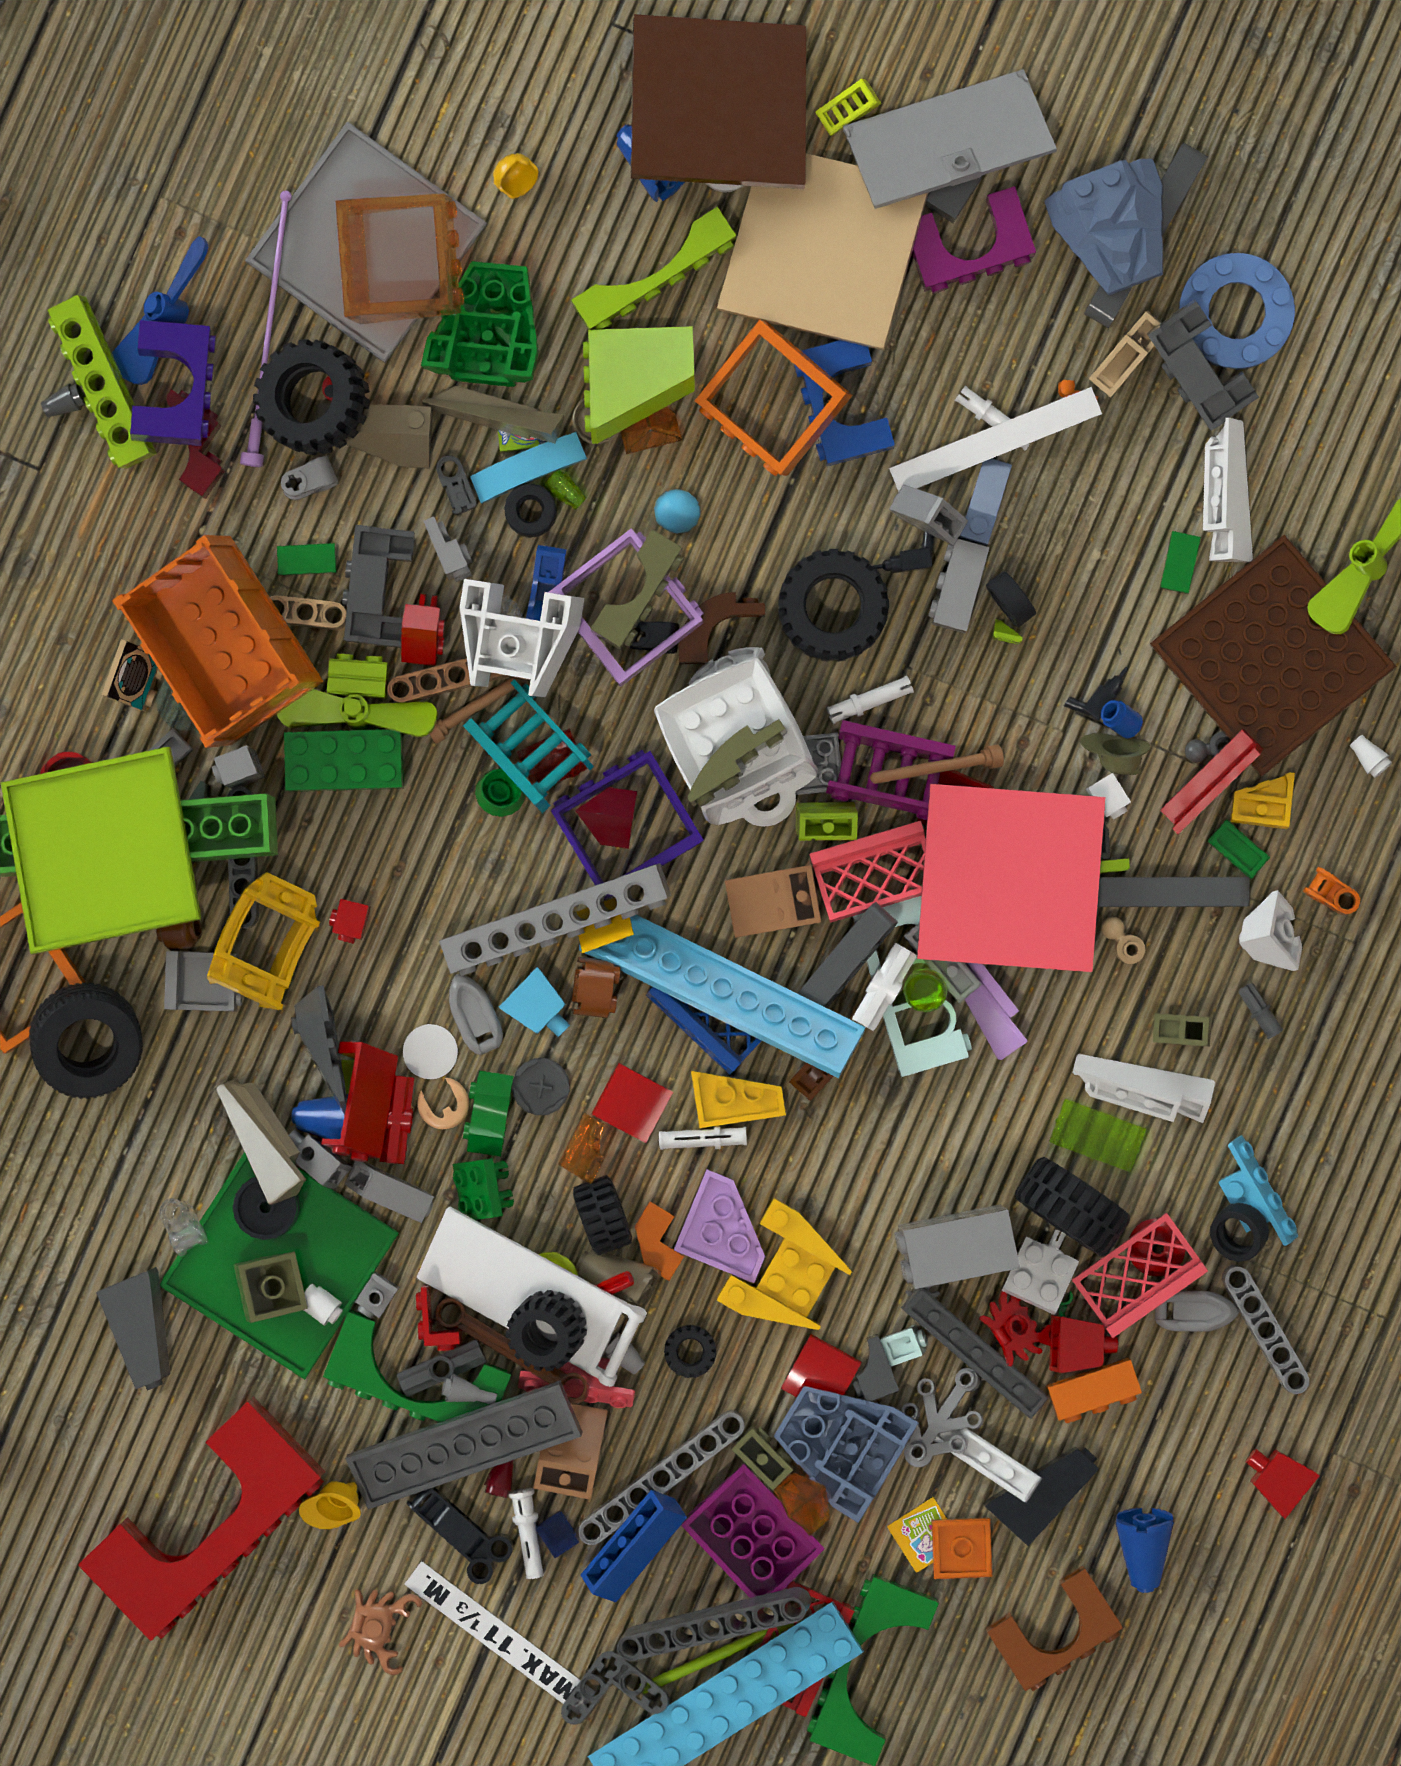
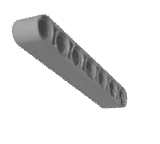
M734 1410L722 1413L589 1514L580 1524V1539L585 1544L596 1545L620 1528L640 1504V1502L637 1503L630 1497L633 1489L642 1488L646 1494L650 1490L664 1494L743 1433L744 1419L742 1415ZM729 1417L736 1418L740 1423L739 1428L734 1432L726 1431L723 1427L725 1419ZM705 1435H712L717 1443L714 1448L706 1450L701 1447L700 1439ZM689 1453L693 1457V1463L688 1467H681L676 1460L679 1454ZM659 1470H664L669 1473L670 1480L664 1485H659L653 1479L654 1474ZM615 1505L621 1507L624 1512L622 1518L619 1520L609 1518L607 1515L609 1507ZM589 1523L597 1524L600 1528V1534L595 1538L588 1537L584 1532V1527Z

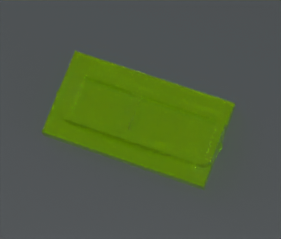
M1064 1099L1059 1115L1055 1119L1056 1123L1049 1142L1131 1172L1136 1156L1140 1151V1145L1146 1128Z

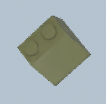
M295 1252L265 1256L233 1264L246 1321L253 1323L308 1309Z

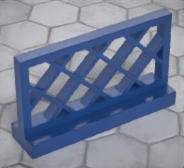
M654 987L646 994L662 1012L729 1075L762 1041L756 1038L750 1043L751 1035L745 1032H730V1025L725 1023L726 1033H714L709 1028V1017L713 1016L707 1013H693L688 1008L687 1003H683L679 999ZM698 1017H705V1023ZM746 1036V1049L740 1056L730 1048V1037ZM719 1037H726V1043Z

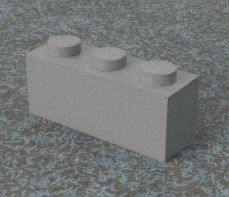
M957 539L954 546L951 544L947 545L943 561L949 563L946 573L940 572L936 589L941 590L938 601L932 600L928 615L933 617L932 625L964 634L967 632L990 547Z
M247 745L214 758L216 765L212 766L214 776L218 783L220 782L228 788L242 787L265 778L256 751Z

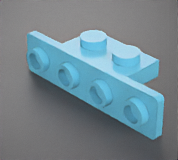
M1241 1135L1228 1144L1241 1170L1222 1178L1218 1183L1230 1204L1243 1203L1257 1209L1266 1219L1267 1223L1271 1222L1282 1244L1286 1246L1298 1237L1296 1225L1283 1209L1280 1196L1273 1191L1269 1184L1266 1171L1263 1167L1259 1166L1255 1159L1251 1144L1245 1141ZM1240 1220L1246 1233L1251 1231L1249 1226Z

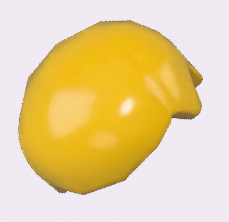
M519 153L505 156L497 163L493 171L494 184L500 192H503L511 199L523 196L530 191L537 182L539 175L536 165L527 156Z

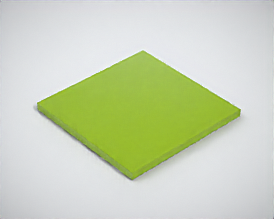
M170 747L1 782L30 954L34 955L201 920Z

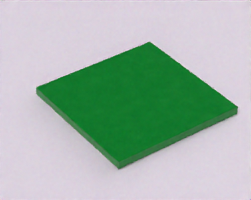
M244 1152L163 1277L160 1287L305 1380L400 1232L335 1190L322 1186L307 1172L296 1166L306 1180L298 1193L301 1209L295 1225L290 1231L277 1238L262 1240L249 1236L240 1229L234 1219L233 1212L235 1194L242 1184L256 1177ZM268 1202L262 1203L261 1209L268 1213L271 1210V1205ZM295 1252L304 1292L311 1284L316 1287L321 1286L342 1302L339 1308L343 1312L333 1325L328 1322L325 1326L304 1310L250 1323L246 1321L233 1264L265 1256Z

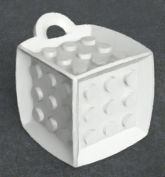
M754 657L713 673L670 696L654 709L669 750L690 791L697 776L710 757L722 744L746 725L749 726L753 734H756L780 719L787 731V734L783 735L784 741L771 749L768 746L758 751L759 756L746 765L743 762L738 764L743 775L739 777L740 782L727 791L724 788L714 793L715 798L712 801L701 806L706 821L711 824L720 825L744 818L756 826L775 825L787 818L792 812L796 802L795 792L817 776L818 768L813 762L799 726L772 680L768 665L763 659ZM776 793L780 795L779 804L770 811H760L754 806V804Z

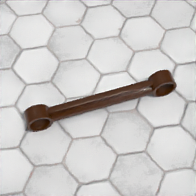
M448 1298L441 1301L437 1306L436 1318L443 1327L450 1330H462L549 1384L561 1380L564 1387L570 1379L581 1380L584 1385L583 1394L576 1399L568 1398L571 1404H579L588 1397L589 1384L583 1376L578 1373L566 1374L556 1367L552 1371H546L544 1367L541 1371L534 1370V1365L532 1364L529 1367L523 1364L524 1360L521 1357L517 1359L514 1356L516 1353L515 1349L510 1350L508 1343L511 1340L467 1314L466 1308L458 1300ZM450 1304L459 1306L461 1310L460 1319L454 1324H445L441 1318L442 1310Z

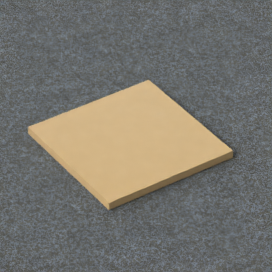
M806 153V183L804 189L751 186L718 302V311L755 320L761 319L768 323L885 351L928 193L875 209L857 165Z

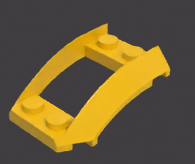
M268 872L258 877L245 888L222 930L207 974L209 983H217L259 1003L258 1007L282 1010L283 1004L281 1002L285 989L289 988L294 970L306 943L315 928L319 927L320 924L316 919L314 909L317 907L315 895ZM254 901L295 920L273 961L269 973L230 955L238 932Z

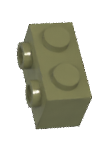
M751 1425L731 1445V1449L774 1490L793 1471V1466L790 1464L793 1459L782 1447L776 1450L769 1443L772 1438L762 1427L756 1430Z

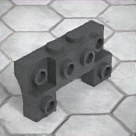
M1194 299L1173 313L1169 319L1147 332V335L1164 359L1165 363L1161 366L1171 380L1175 377L1181 385L1177 391L1186 404L1190 401L1193 403L1210 431L1223 424L1226 418H1230L1242 408L1258 399L1259 396L1243 371L1222 384L1193 339L1212 326Z
M355 525L352 561L347 560L345 577L350 578L349 589H344L342 606L347 607L344 632L345 642L401 648L403 618L384 616L389 560L412 562L415 532Z

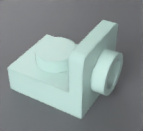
M916 1324L880 1339L890 1367L922 1356L926 1352L925 1346H928L924 1331L922 1329L918 1330Z

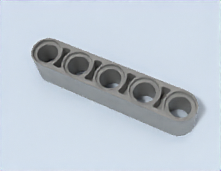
M1238 1265L1228 1266L1222 1273L1223 1285L1238 1308L1239 1313L1277 1379L1288 1392L1292 1394L1303 1393L1309 1386L1310 1379L1250 1273ZM1240 1271L1243 1274L1242 1284L1237 1287L1231 1286L1229 1282L1231 1273ZM1250 1296H1255L1258 1306L1254 1311L1247 1312L1244 1309V1301ZM1263 1322H1270L1273 1327L1271 1334L1267 1337H1261L1258 1332V1328ZM1278 1347H1284L1287 1351V1357L1282 1362H1275L1273 1359V1352ZM1298 1372L1302 1377L1300 1385L1294 1388L1290 1387L1287 1382L1289 1375Z

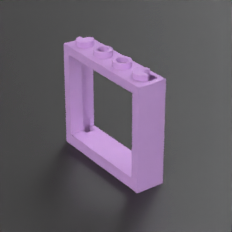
M631 528L548 593L566 595L628 546L632 545L638 553L646 537L641 532L636 534ZM667 576L666 581L669 584L666 590L690 621L625 671L597 635L591 632L590 626L581 617L578 633L620 687L703 624V619L700 617L704 614L694 600L689 603L683 593L686 589L677 577L671 580Z

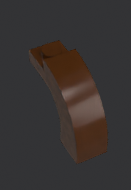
M736 592L719 594L699 605V608L704 613L700 616L703 619V624L679 642V665L708 663V640L712 630L720 622L729 618L765 617V603H759V598H742V603H736Z

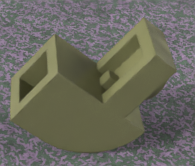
M1155 1013L1153 1042L1210 1047L1212 1017Z

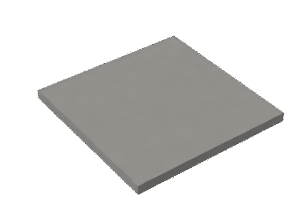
M347 121L288 202L277 285L386 364L488 224ZM281 212L245 260L246 263L271 281Z

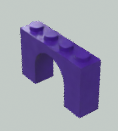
M140 320L137 348L139 356L178 360L190 370L194 382L189 396L176 406L158 408L133 405L130 429L132 441L202 446V438H208L209 420H204L205 409L210 410L211 392H206L207 381L213 380L214 364L209 363V353H215L216 335H211L210 326Z

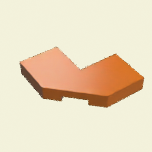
M650 1201L637 1221L635 1230L644 1264L660 1270L661 1277L670 1281L684 1255L674 1251V1249L660 1240L675 1216Z

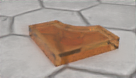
M584 1113L558 1165L591 1184L604 1161V1157L600 1153V1139L605 1124Z

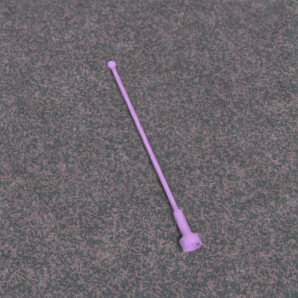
M286 190L280 194L282 207L261 367L263 363L267 364L287 206L292 198L291 193ZM260 371V379L264 373L263 371ZM256 413L255 418L251 419L247 452H241L240 464L251 467H263L264 455L259 454L263 422L258 420Z

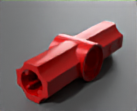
M395 1075L379 1162L405 1164L408 1134L411 1133L413 1108L411 1107L414 1077Z

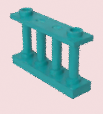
M514 679L510 683L517 690L518 694L485 724L482 722L477 725L470 718L463 727L540 812L543 813L551 806L545 800V797L548 795L547 791L580 761L589 770L594 766L588 760L591 756L590 752L580 742L575 745L533 700L536 696L528 695L529 686L526 683L521 686ZM525 702H528L537 713L503 744L500 741L496 745L490 739L494 735L492 732ZM545 721L555 733L523 762L520 763L518 761L514 765L508 759L512 755L511 751ZM563 741L573 753L540 783L536 781L532 785L526 779L530 775L529 771Z

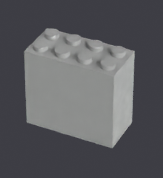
M1001 1204L898 1225L899 1232H894L897 1249L905 1257V1260L900 1261L903 1278L907 1284L911 1283L915 1289L1020 1268L1009 1211Z

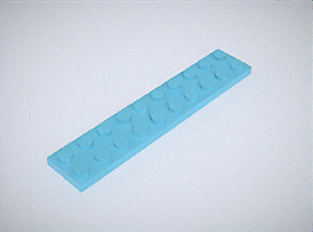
M638 915L630 917L634 935L585 952V954L593 958L611 962L614 966L620 967V971L837 1078L842 1074L865 1032L866 1027Z
M832 1601L669 1704L663 1712L650 1716L587 1757L593 1766H684L862 1654L864 1650Z

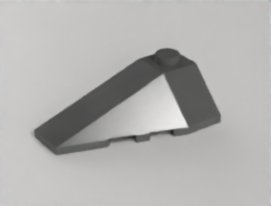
M324 985L316 987L294 1005L296 1017H291L294 1034H300L306 1050L345 1115L347 1093L341 1056L338 1053L339 1044L334 1013Z

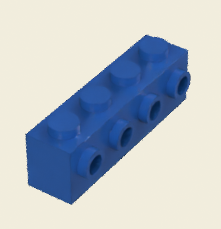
M650 1490L581 1573L582 1579L593 1595L617 1602L686 1520L687 1516L675 1498Z

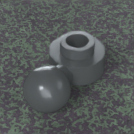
M1223 731L1216 733L1207 744L1198 739L1191 740L1185 747V755L1191 762L1198 763L1203 761L1207 755H1211L1213 758L1219 752L1218 744H1227L1230 740Z

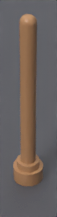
M513 676L444 720L438 719L433 731L429 734L435 744L440 743L446 739L445 735L449 734L448 730L513 691L515 688L510 683L515 679L522 685L531 679Z
M998 744L986 746L979 754L873 772L870 775V780L872 783L877 784L978 765L994 769L1003 766L1004 756Z

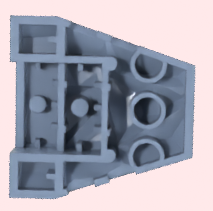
M1153 158L1138 159L1131 163H1128L1127 160H1120L1069 180L1063 184L1062 190L1054 192L1044 201L1053 228L1066 241L1073 253L1079 257L1087 270L1108 295L1163 275V212L1161 197L1163 195V185Z
M803 1386L774 1437L796 1464H799L807 1473L815 1486L817 1485L828 1498L827 1501L832 1507L859 1523L906 1447L919 1422L893 1406Z

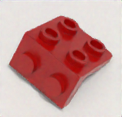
M423 1285L421 1292L416 1293L417 1311L422 1310L423 1320L418 1322V1339L424 1340V1346H437V1351L455 1350L456 1344H460L463 1341L462 1330L433 1331L430 1285Z

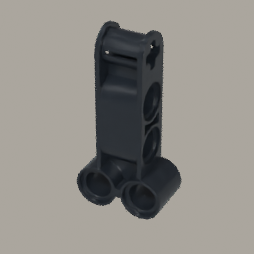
M436 1487L421 1491L412 1501L408 1500L406 1502L420 1518L470 1562L467 1567V1575L475 1584L488 1582L494 1573V1562L506 1561L514 1550V1543L510 1536L499 1533L490 1537ZM431 1493V1497L422 1507H419L422 1501ZM495 1541H504L508 1546V1552L504 1555L496 1554L492 1548ZM478 1562L486 1564L489 1569L488 1575L484 1577L477 1576L473 1571V1565Z

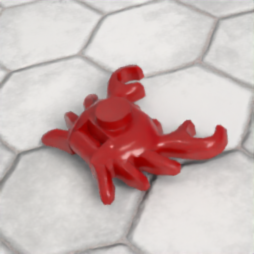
M1001 1291L998 1299L999 1309L994 1301L989 1304L993 1320L985 1315L979 1316V1320L993 1332L1003 1350L1007 1366H1012L1014 1360L1012 1351L1020 1359L1027 1361L1029 1358L1023 1348L1031 1353L1041 1354L1043 1350L1033 1345L1034 1342L1050 1346L1049 1331L1051 1330V1325L1047 1324L1039 1332H1036L1037 1323L1030 1319L1028 1308L1019 1305L1021 1299L1010 1295V1299L1007 1302V1293Z

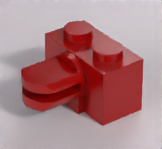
M420 594L419 605L405 604L401 627V662L436 666L437 655H443L445 638L442 637L444 636L445 620H440L437 595H432L430 607L426 606L427 594Z

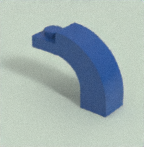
M537 546L532 588L526 614L527 619L540 621L544 593L549 592L563 581L567 549Z

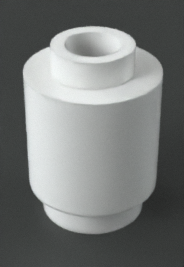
M311 1284L304 1292L308 1307L304 1311L324 1326L328 1322L333 1325L343 1312L339 1308L342 1302L321 1286L316 1287Z

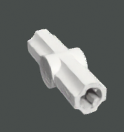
M895 943L885 958L882 967L877 969L865 990L867 993L852 1019L874 1031L888 1005H892L902 988V981L917 955Z

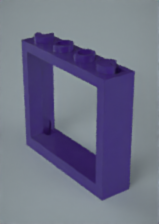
M641 750L627 758L630 762L622 768H619L618 764L603 772L604 779L597 783L593 779L578 787L579 794L572 798L568 794L553 803L555 808L550 810L595 885L604 882L563 814L647 764L690 836L624 875L658 863L662 867L704 842L651 751L644 753ZM607 894L604 897V901L609 899L613 895Z

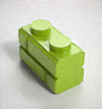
M337 654L336 659L329 658L327 693L340 696L355 694L367 698L386 699L389 664L383 662V657L365 656V661L354 660V655Z
M796 803L795 827L799 841H811L812 839L857 840L858 812L855 803Z

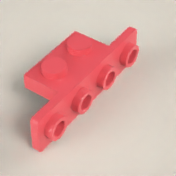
M601 1358L598 1366L606 1369L610 1359ZM570 1362L565 1363L563 1367L559 1368L566 1374L578 1373L586 1379L589 1384V1394L584 1402H602L610 1404L615 1408L633 1406L635 1390L605 1386L599 1382L598 1378ZM520 1371L518 1388L524 1389L526 1392L549 1385V1383L531 1372ZM574 1378L566 1382L564 1390L568 1397L578 1398L583 1394L584 1385L581 1380Z

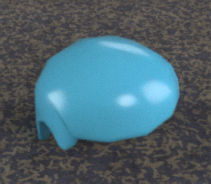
M680 489L665 491L657 498L654 507L657 523L667 531L676 534L690 531L697 525L701 514L699 502L689 492Z

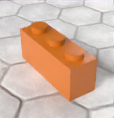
M1129 1358L1046 1385L1056 1417L1059 1421L1064 1419L1065 1423L1081 1419V1413L1092 1410L1093 1414L1109 1409L1108 1404L1117 1401L1120 1402V1405L1137 1400L1136 1395L1142 1393L1133 1364Z

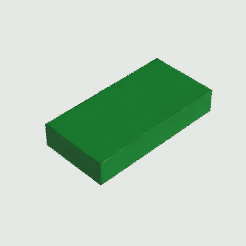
M1176 531L1171 532L1160 583L1161 589L1189 594L1201 537Z
M335 543L277 546L278 575L337 573Z
M1227 819L1207 840L1212 847L1244 875L1249 877V879H1252L1270 859L1264 851Z

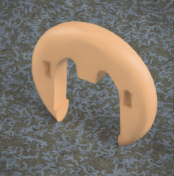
M446 1077L445 1079L450 1084L457 1100L456 1111H453L448 1106L443 1109V1118L436 1116L425 1100L422 1090L417 1101L421 1118L429 1126L442 1130L451 1129L459 1125L465 1119L469 1110V1097L465 1088L458 1081Z

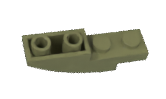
M780 719L756 734H753L749 726L746 725L722 744L702 768L691 788L688 800L692 806L697 804L700 807L704 806L715 798V792L722 788L727 791L740 782L739 777L743 775L738 766L739 763L743 762L746 765L759 756L758 751L768 746L771 749L784 741L783 735L787 734V731Z

